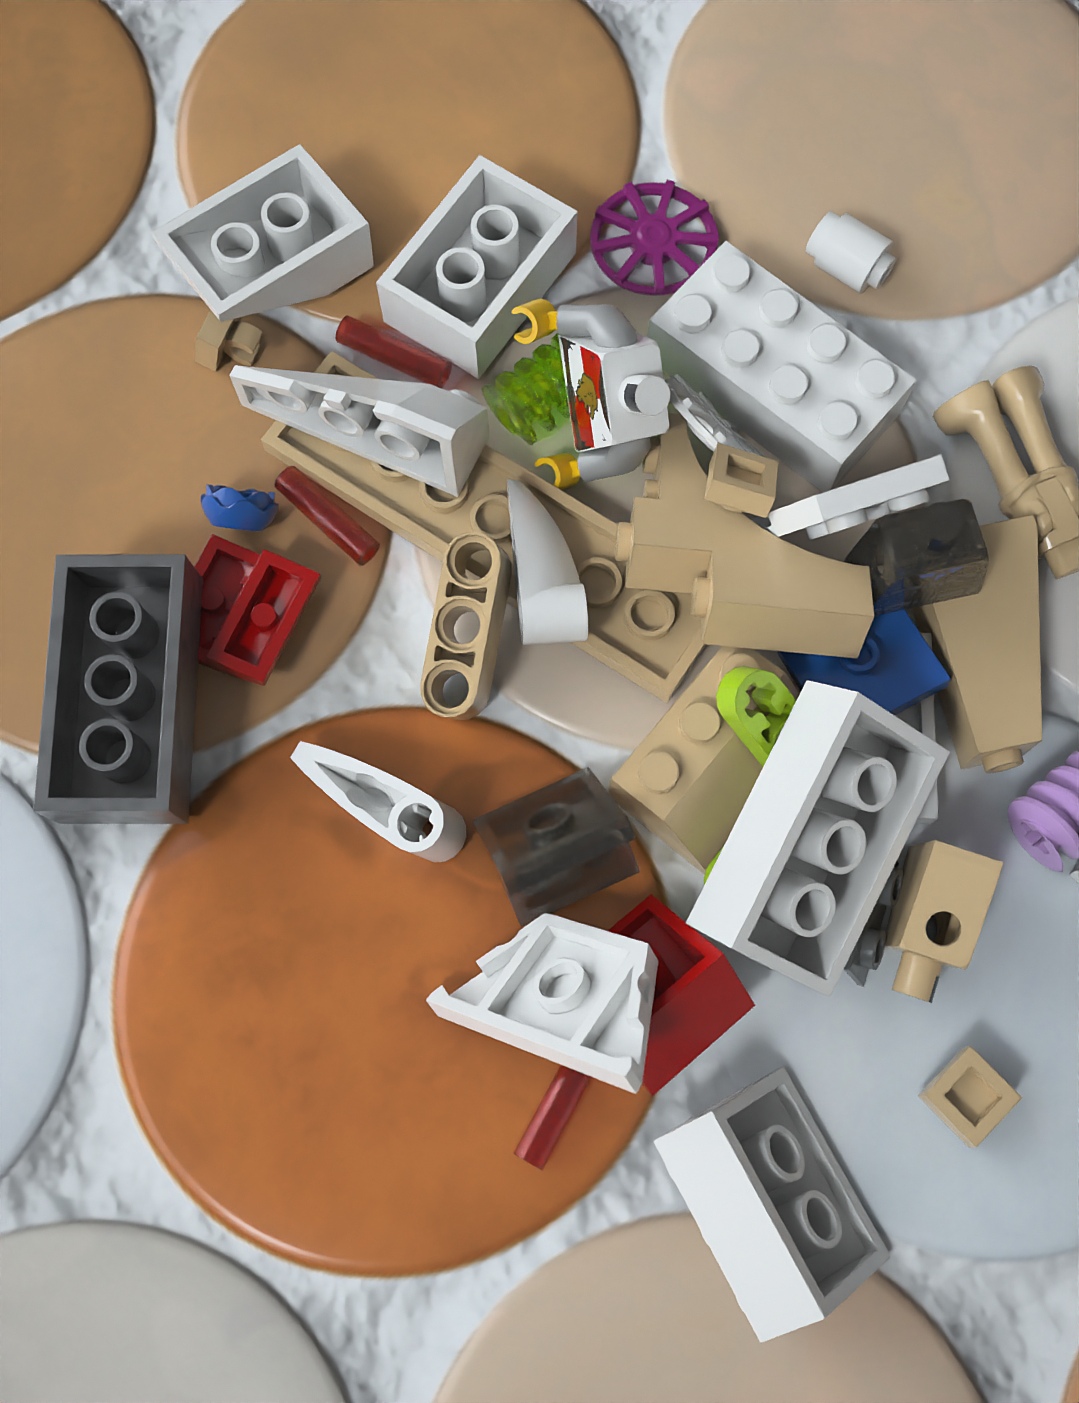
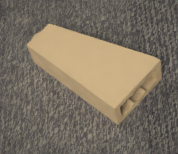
M1034 515L912 539L898 562L906 588H908L907 586L913 587L918 582H920L918 585L929 584L913 576L964 565L967 566L953 574H959L957 577L977 572L981 574L980 577H975L971 584L967 583H970L973 578H969L966 583H964L966 579L954 581L951 586L957 587L949 588L950 583H946L943 590H940L943 585H939L932 597L939 593L946 594L943 592L950 593L948 591L964 590L962 588L966 589V587L968 589L977 587V590L965 592L963 596H961L963 593L961 592L938 597L933 603L934 599L929 600L927 605L915 607L916 603L911 605L919 632L931 633L932 651L951 678L949 686L940 690L938 696L960 768L966 769L983 765L985 773L990 774L1018 767L1024 763L1022 756L1042 741L1038 533ZM959 535L956 542L947 550L932 551L927 549L932 538L947 541ZM951 574V575L947 576L946 578H944L943 580L948 579V578H952V577H955V576H954L953 574ZM921 589L918 595H916L918 590H914L909 600H919L924 589Z

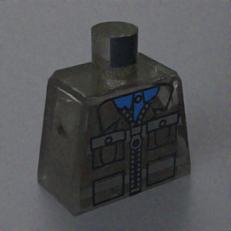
M959 499L949 502H936L930 506L885 515L876 519L845 557L844 562L869 566L874 616L979 594L989 564V556L972 503L968 499ZM884 565V571L882 574L878 570L877 566Z

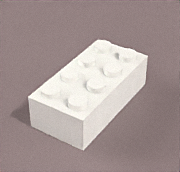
M727 241L703 263L649 320L647 337L655 340L660 348L662 371L670 377L679 374L697 394L700 392L704 393L720 415L729 421H733L741 431L822 492L833 490L897 419L917 381Z
M807 680L686 924L724 945L830 997L950 751L859 692Z

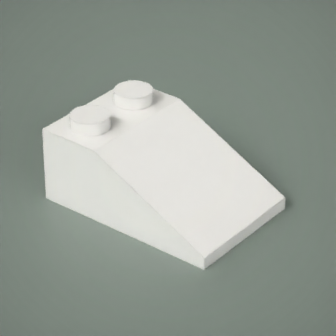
M301 144L151 232L154 241L220 322L327 296L374 267L369 223Z

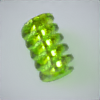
M559 333L551 338V345L541 344L533 351L532 359L524 357L514 365V373L503 371L495 378V387L484 385L481 388L490 410L511 434L518 435L530 446L538 441L532 425L534 422H537L548 432L556 428V422L551 412L552 409L555 408L562 416L567 419L570 418L558 338Z

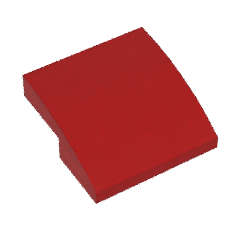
M212 534L194 566L203 578L198 663L233 677L265 686L315 591L321 575L268 550L263 549L260 555Z

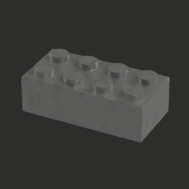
M56 554L34 812L59 824H188L203 578L185 554Z

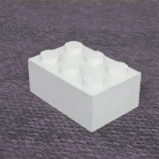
M479 155L376 282L383 321L479 379L527 317L523 313L512 314V310L515 307L542 298L576 254L578 211Z

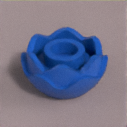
M207 484L206 494L201 495V506L204 514L213 526L263 531L273 521L279 505L275 503V492H268L267 494L255 489L238 491L224 485L213 486Z

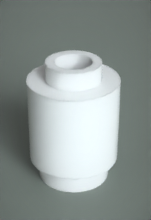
M829 211L819 222L805 249L807 254L815 258L814 265L860 294L869 285L878 289L890 274L897 260L896 257L890 254L894 244L892 240L848 213L839 216L832 211Z

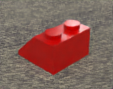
M650 894L608 931L648 943L658 959L642 1086L654 1096L756 1005L724 953Z

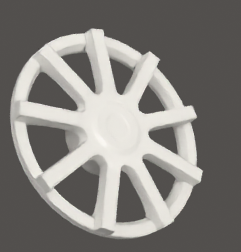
M679 374L672 375L665 380L670 389L671 403L687 420V424L694 434L709 449L714 452L717 443H721L763 456L759 450L736 433L739 427L733 421L723 420L718 416L714 406L704 393L700 392L697 394Z

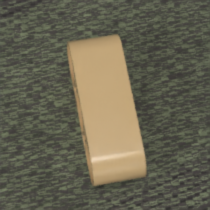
M465 532L456 536L445 551L420 683L421 697L425 706L436 715L455 720L471 719L479 715L487 705L512 576V563L508 553L488 535L480 532ZM481 550L490 551L492 556L490 571L479 580H468L465 573V565L468 558L473 553ZM467 612H476L480 619L479 633L473 641L460 644L454 635L456 621ZM462 673L469 684V693L461 705L451 708L443 697V687L451 676Z

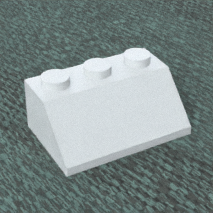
M784 1066L690 1118L654 1141L670 1176L678 1186L701 1230L705 1242L712 1250L736 1295L739 1306L746 1314L760 1342L825 1319L891 1258Z

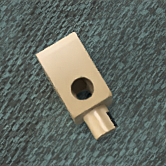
M937 840L909 846L903 866V885L899 900L892 907L885 932V946L903 952L892 990L932 1003L943 966L967 969L1004 862ZM931 916L937 924V935L933 941L926 934V923Z

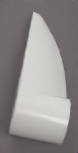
M507 479L510 530L522 645L587 641L588 613L584 585L580 583L568 545L551 515L522 482Z
M300 741L290 758L335 802L398 848L432 862L447 861L455 857L463 848L466 839V824L462 815L454 808L429 796L414 786L357 759L310 743ZM429 820L434 826L432 832L427 837L422 830L425 823Z

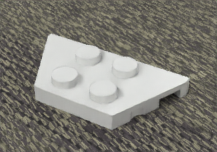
M543 913L519 930L518 934L510 942L495 947L478 959L476 962L483 971L450 995L443 986H440L426 1000L437 1016L636 1094L643 1080L658 959L648 943L549 913Z

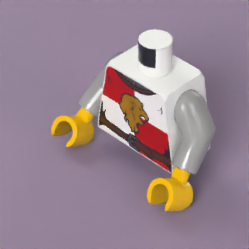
M540 298L515 307L512 310V314H526L533 326L530 329L514 334V338L518 342L523 344L532 343L558 330L575 451L580 452L578 459L569 453L542 457L535 462V467L546 464L551 465L556 476L555 483L552 485L560 490L574 487L580 477L585 482L634 471L650 450L651 436L668 433L669 430L667 406L670 401V389L663 379L660 348L657 342L637 333L624 314L618 308L611 305H560L558 311H556L548 300Z

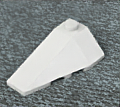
M238 365L234 366L229 375L242 406L456 497L459 496L489 438L487 407L482 406L475 397L461 390H451L448 392L434 385Z

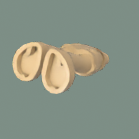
M1023 366L1006 372L992 386L989 380H986L960 392L942 404L934 412L933 418L938 428L946 436L969 433L974 438L992 472L1001 497L998 506L1003 515L1009 519L1034 515L1038 533V559L1045 557L1055 579L1058 580L1079 571V482L1074 468L1068 467L1064 462L1051 434L1040 399L1044 391L1043 378L1037 367ZM1002 415H1006L1012 421L1036 474L1029 476L1026 472Z

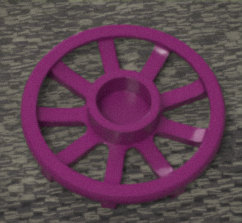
M666 180V183L653 182L633 185L632 182L624 184L622 190L609 197L602 206H598L590 233L592 254L601 271L618 286L637 294L649 296L676 293L717 250L719 241L717 226L709 211V204L705 199L700 200L690 192L675 186V181ZM640 196H661L656 213L650 214ZM671 198L689 207L673 218L666 217ZM629 201L638 216V220H633L613 210L622 203ZM699 217L706 233L678 231V229ZM604 223L613 224L630 233L629 235L600 241V234ZM688 244L706 247V255L700 266L682 252L677 245ZM631 247L632 255L616 273L607 263L604 254L613 250ZM672 258L689 276L680 282L665 286L663 264ZM640 262L652 266L654 287L628 281V277Z

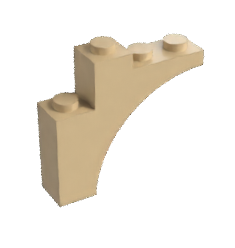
M668 413V433L651 437L650 450L643 459L642 472L653 474V480L645 479L642 497H634L630 523H618L615 560L626 561L625 587L692 594L691 616L702 617V644L858 658L874 618L869 566L854 565L804 550L763 529L742 513L729 511L720 504L704 500L707 475L701 468L692 449L687 432L686 419L681 414Z

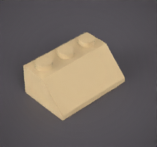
M722 646L610 780L607 797L704 875L712 859L724 847L763 769L722 717L717 707L716 699L719 683L725 674L733 668L747 666L773 672L781 679L796 700L800 695L783 670L751 648ZM749 686L746 693L749 695L750 702L746 709L758 711L764 714L765 717L768 716L770 713L760 710L752 699L751 695L756 687Z

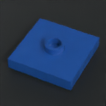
M882 575L871 581L874 610L883 608L884 605L891 606L888 604H900L898 600H894L895 595H891L889 602H886L888 597H885V595L889 594L892 590ZM902 606L884 609L882 611L883 614H879L880 611L874 612L873 621L858 658L776 651L800 691H802L807 680L856 691L894 716L948 687L951 678Z

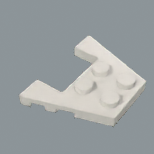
M942 454L803 499L769 512L767 518L759 516L750 520L777 537L806 528L809 539L812 540L867 522L868 520L870 521L928 502L930 500L926 489L949 481Z

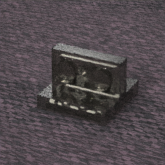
M589 767L472 820L521 927L531 923L543 913L551 914L640 872L629 844L630 841L636 839L629 819Z

